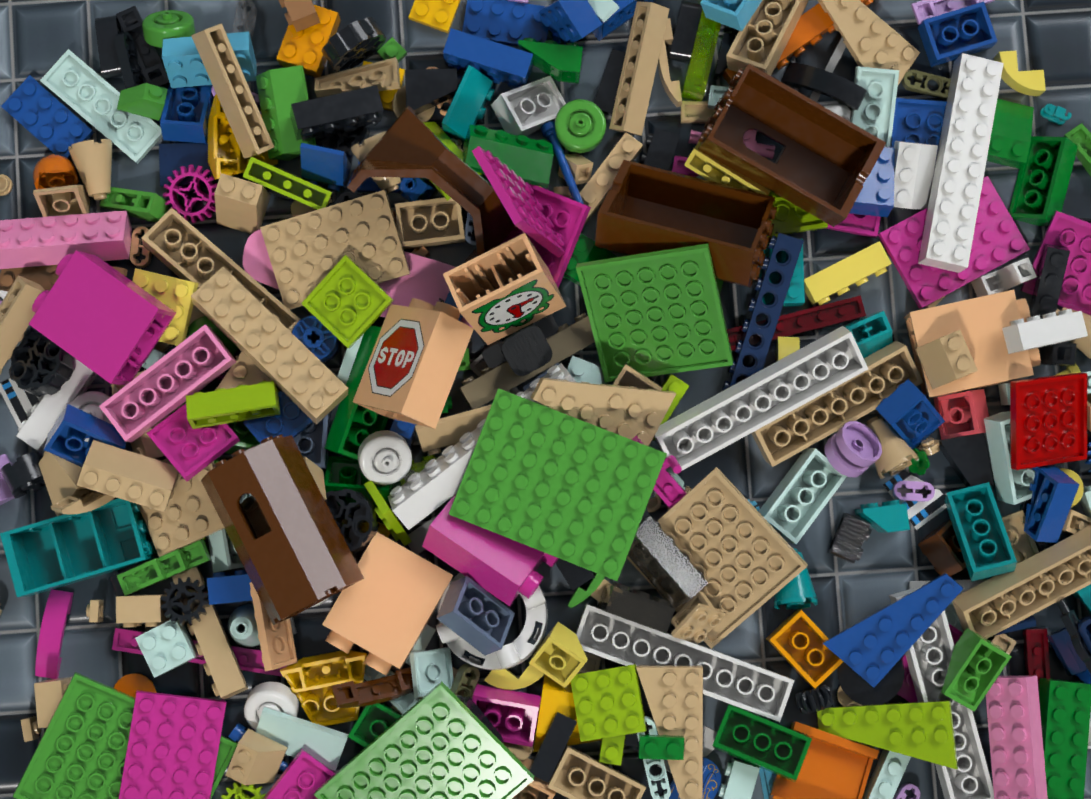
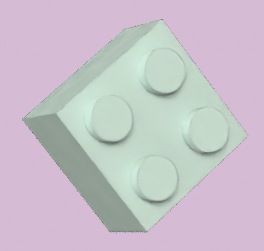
M169 620L135 638L154 678L199 656L185 625L180 626L179 620L175 624Z

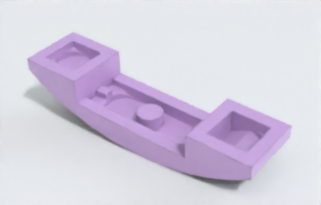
M922 0L912 3L911 7L917 24L920 25L925 19L983 1L986 5L995 0Z

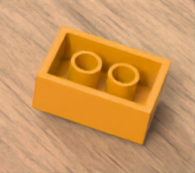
M314 5L321 23L296 32L294 25H288L276 59L280 66L283 67L303 66L304 74L317 78L321 77L327 61L322 53V48L337 33L341 19L338 12Z
M801 609L793 612L766 638L814 689L844 662L823 644L828 639L827 636Z

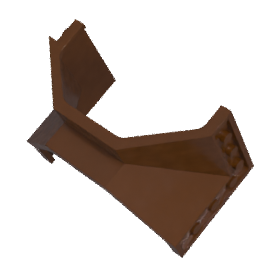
M410 106L403 111L353 171L347 188L354 193L363 181L369 177L427 178L468 211L473 218L476 249L463 263L499 246L516 227L492 185L449 150L415 115V111Z

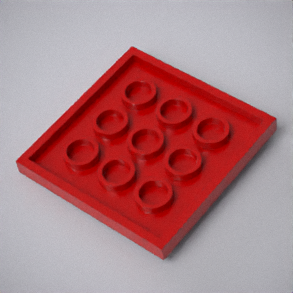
M1080 372L1010 381L1011 469L1020 470L1086 460L1087 373Z

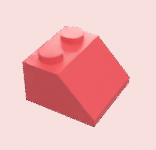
M984 389L934 398L935 409L945 420L939 426L941 440L986 433L984 418L989 417Z

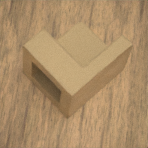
M578 153L565 155L576 185L588 183L591 179L593 162ZM559 166L558 175L565 179Z

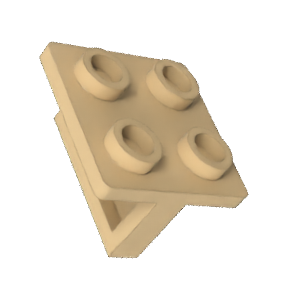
M697 591L670 620L675 627L671 634L675 638L698 644L721 622L726 613L724 610L714 608L704 592Z

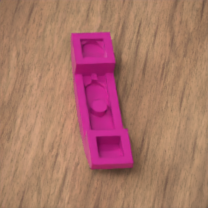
M55 589L50 591L39 634L35 676L58 679L62 660L60 653L67 615L70 614L74 592Z

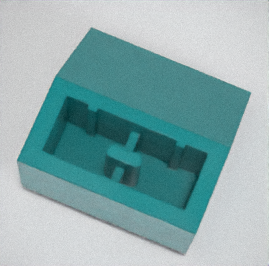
M884 311L875 312L844 326L851 331L863 358L893 343L892 329Z
M899 500L882 502L880 507H878V502L860 504L861 509H855V514L862 520L871 523L870 526L879 533L910 530L907 504H900Z

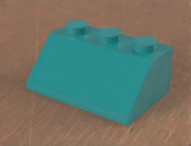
M470 65L442 121L443 131L446 135L459 139L462 142L465 141L469 125L475 126L478 119H483L486 112L484 106L487 100H492L495 93L493 81Z
M768 245L766 250H764L766 257H768L770 252V248H768ZM803 245L783 307L802 306L805 303ZM782 250L777 252L776 261L783 262L786 259V252ZM764 269L760 270V278L762 277ZM772 272L769 275L770 283H776L780 278L778 272ZM770 292L765 293L762 297V301L765 304L773 300V294Z

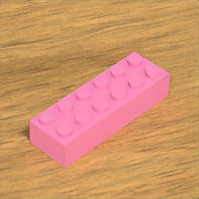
M113 211L0 220V269L58 265L63 257L70 253L74 254L76 250L96 255L103 261L129 259L132 226L128 212Z
M204 325L99 407L126 442H134L186 402V396L199 392L237 361L213 329Z
M1037 675L998 676L986 694L994 799H1048Z

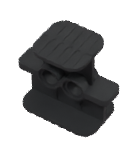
M552 314L490 345H487L481 338L485 346L481 351V355L490 368H495L507 361L516 375L525 376L550 362L553 353L546 338L555 334L559 327Z

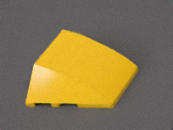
M217 94L214 96L208 118V164L216 180L220 178L221 173L229 176L244 173L251 158L244 159ZM268 150L252 156L270 165L278 164V160L269 159Z
M350 650L347 654L344 651H336L305 657L298 660L297 663L280 669V673L286 678L291 686L290 689L296 694L311 722L322 726H329L358 720L360 707H337L331 687L332 685L354 681V684L363 682L365 663L363 662L367 657V653Z
M544 674L533 752L539 750L556 712L577 721L571 682L564 688ZM577 723L567 745L572 746L600 741L601 739L581 742Z

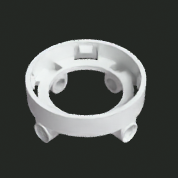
M459 573L453 578V580L450 583L459 580L465 576L462 573ZM449 583L447 589L445 590V592H444V594H443V596H442L439 610H440L441 605H442V603H443V601H444V598H445V596H446V593H447V591H448V588H449V586H450V583ZM540 585L529 599L519 593L526 607L525 625L520 635L512 643L504 645L501 650L485 656L439 621L436 629L442 643H446L452 652L464 662L480 669L502 670L521 664L537 650L547 629L548 609ZM537 621L542 623V629L537 628L536 634L533 638L536 642L533 645L531 643H528V640L533 634ZM465 650L477 657L484 658V664H481V660L469 656V658L464 656Z

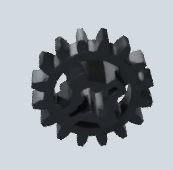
M187 577L186 582L178 578V584L175 585L172 581L170 582L172 587L170 590L164 588L167 596L161 597V601L165 603L161 605V609L166 611L164 614L166 618L172 616L171 622L173 624L179 620L180 626H184L185 621H188L190 626H192L194 619L198 622L201 621L200 614L207 615L204 607H210L209 602L205 601L208 599V593H204L206 591L204 585L199 587V580H195L192 583L190 577ZM187 588L193 589L196 592L191 593L187 591ZM185 598L188 599L187 605H183V599ZM173 610L181 611L184 613V615H179L175 613Z

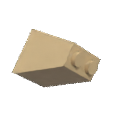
M221 173L215 191L217 224L253 234L255 231L260 230L271 195L263 185Z
M44 452V456L39 462V467L52 505L68 496L81 499L93 492V490L77 486L82 467L50 452ZM55 511V514L57 516L64 515L62 513Z

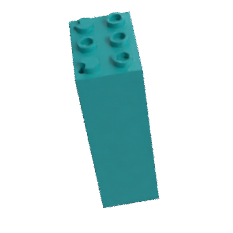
M119 498L111 500L107 504L89 512L64 514L0 533L17 597L36 595L155 559L154 554H157L154 543L150 540L148 528L140 511V505Z

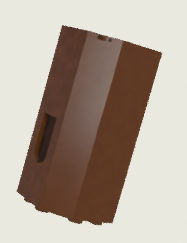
M748 63L744 69L739 68L729 83L731 87L718 100L714 107L716 111L707 120L704 126L705 129L698 140L701 142L698 150L833 227L847 218L886 142ZM756 130L785 147L776 164L745 146L743 135L746 131Z
M623 160L613 181L612 188L608 191L598 211L595 246L603 250L629 256L709 244L716 279L751 288L753 280H758L761 270L759 266H763L766 256L764 250H766L768 245V236L771 237L774 224L771 219H775L777 207L774 206L775 197Z
M282 434L274 438L270 436L262 440L261 444L247 450L240 449L232 454L233 458L229 460L223 459L215 463V468L208 471L201 479L273 625L294 617L364 579L292 435L283 437ZM245 493L255 497L272 530L257 538L239 502L241 496Z

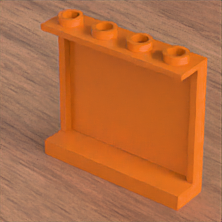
M796 721L791 722V730L812 738L796 782L776 774L769 799H862L873 759H877L879 750Z

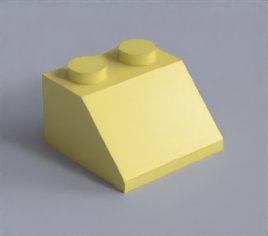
M557 622L541 642L529 664L566 688L588 659L576 633L560 622Z

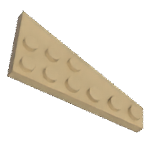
M817 0L824 12L829 14L836 31H839L842 35L843 42L857 65L860 67L899 70V85L920 52L860 0Z

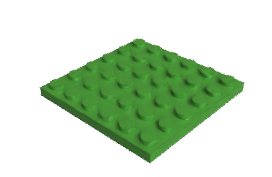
M709 244L577 263L576 270L605 382L615 381L625 364L645 377L733 365V357Z

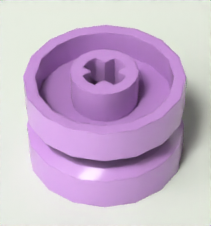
M849 421L827 440L825 454L829 463L839 473L847 477H858L880 458L882 446L876 434L869 427L858 421Z

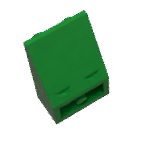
M532 38L518 40L519 50L533 54L534 66L549 76L551 75L552 78L559 82L579 84L583 47H579L576 43L561 45L552 40H546L545 43L536 42Z

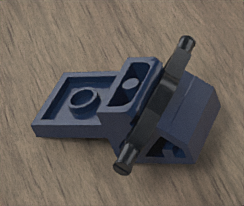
M1065 599L1056 602L1062 613L1061 620L1065 627L1047 637L1068 676L1086 670L1091 674V616L1078 619L1074 610L1070 611Z

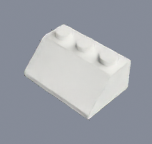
M895 141L894 207L926 209L929 204L938 145Z

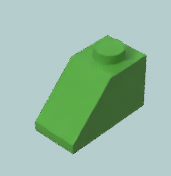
M144 83L121 90L117 109L159 121L168 89Z

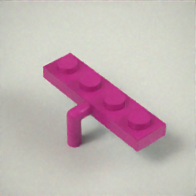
M636 435L634 438L631 439V440H633V441H636V442H639V443H641V444H644V443L638 438L637 435ZM673 455L665 459L653 489L670 509L687 494L666 470L671 467L676 474L682 470L676 457Z

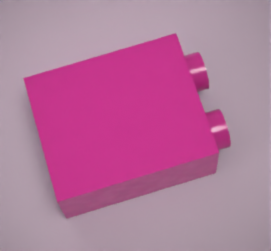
M76 250L74 254L70 253L63 257L57 265L56 275L59 277L51 290L43 291L35 299L32 305V311L35 312V315L29 325L110 384L127 385L135 378L176 315V312L96 255Z
M455 494L430 524L422 547L464 576L471 578L483 589L508 606L513 603L519 593L529 599L544 578V576L536 571L542 562L553 567L559 558L449 515L456 497Z

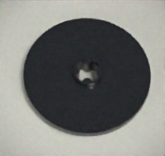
M901 659L875 687H872L845 662L837 670L838 680L845 694L853 701L862 705H881L889 702L898 694L904 680V668Z

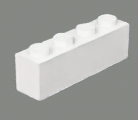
M1072 309L1059 311L1058 316L1056 312L1042 315L1043 319H1040V315L1026 318L1027 322H1024V319L1010 321L1011 326L1002 328L1008 354L1088 336L1082 311L1072 312Z

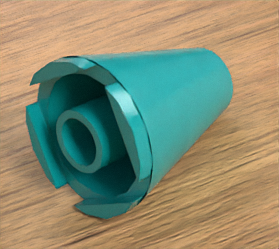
M797 552L799 556L804 560L802 552ZM807 567L775 594L774 608L780 609V605H786V609H802L811 607V602L815 606L818 604Z

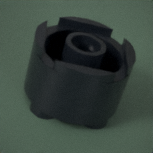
M34 451L16 458L17 462L12 466L9 462L0 469L15 499L24 496L31 489L36 492L46 487L39 467V462L43 457L42 452Z

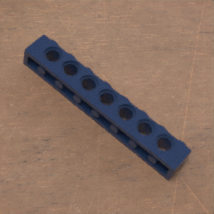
M776 232L775 236L771 235L768 243L770 252L768 257L765 256L763 266H761V269H764L762 277H758V280H756L754 290H757L755 299L751 298L749 302V318L743 321L741 331L744 332L742 340L738 339L735 352H737L735 361L733 360V365H730L728 368V372L731 374L729 380L724 381L722 391L735 385L737 377L743 375L748 378L763 369L804 240ZM785 251L786 259L783 262H777V252ZM772 272H778L780 275L776 283H770L769 275ZM768 292L772 293L773 300L768 304L763 303V295ZM761 313L766 314V321L763 324H757L755 321L756 316ZM753 334L760 336V341L756 345L749 344V338ZM752 355L753 362L750 365H743L742 359L744 356Z

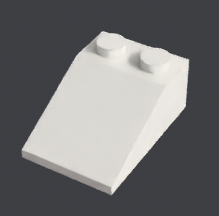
M550 75L500 94L491 104V107L505 132L517 136H528L539 130L544 123L555 121L557 113L566 103Z

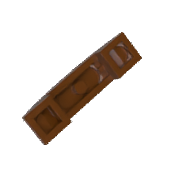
M411 667L397 670L395 675L357 684H354V681L332 685L331 687L336 705L339 708L373 705L414 692Z

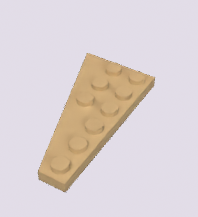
M541 377L531 398L556 411L628 439H632L637 435L644 445L649 446L676 393L674 391H656L655 389H637L627 386L590 384L589 382L580 383Z
M636 665L658 734L684 736V760H667L680 799H703V666Z

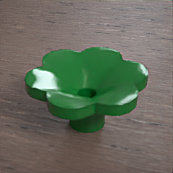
M913 449L919 459L917 461L914 458L911 460L912 465L909 466V470L912 473L924 475L926 469L930 466L927 454L924 451Z

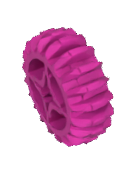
M189 165L188 171L185 166H181V173L174 170L173 175L175 178L172 176L167 178L172 184H164V188L169 189V192L163 193V196H169L170 200L165 201V205L172 204L173 207L171 208L175 211L177 210V213L181 216L183 215L185 220L188 221L191 217L192 223L197 222V216L201 222L205 221L204 214L211 218L212 213L210 210L216 212V207L213 204L215 203V188L218 183L213 184L214 176L208 178L210 170L206 169L202 174V166H198L195 171L194 165ZM194 176L193 181L190 182L188 187L178 186L185 177ZM200 179L206 184L209 195L201 190ZM195 189V192H197V195L200 197H194L191 199L188 192L185 191H191ZM177 193L184 197L185 208L179 203ZM198 200L207 202L202 210L192 211Z

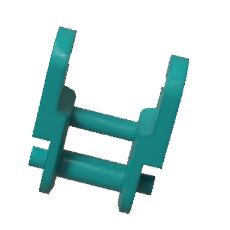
M1047 104L1040 110V115L1043 118L1058 125L1064 124L1072 116L1070 112L1065 116V108L1052 104Z

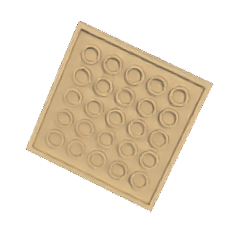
M717 467L632 543L627 559L677 613L697 591L704 592L714 608L724 610L726 615L703 640L710 649L808 566Z

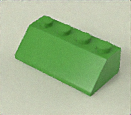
M303 66L271 69L255 76L262 119L274 145V148L268 150L269 159L289 161L301 156V143L316 146L315 139L303 142L302 139L296 140L290 118L291 104L309 100Z

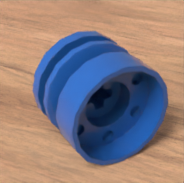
M314 315L304 317L294 326L292 334L323 364L334 359L339 352L341 341ZM314 334L320 338V340H316L315 344L310 340V338L314 337Z

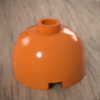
M52 154L42 158L37 162L33 171L34 185L37 190L38 188L46 189L77 185L79 182L74 164L68 158Z

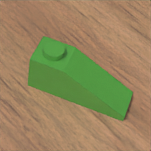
M111 187V193L107 195L106 199L101 200L99 206L112 211H127L129 216L158 222L168 212L171 204L165 205L166 200L156 193Z

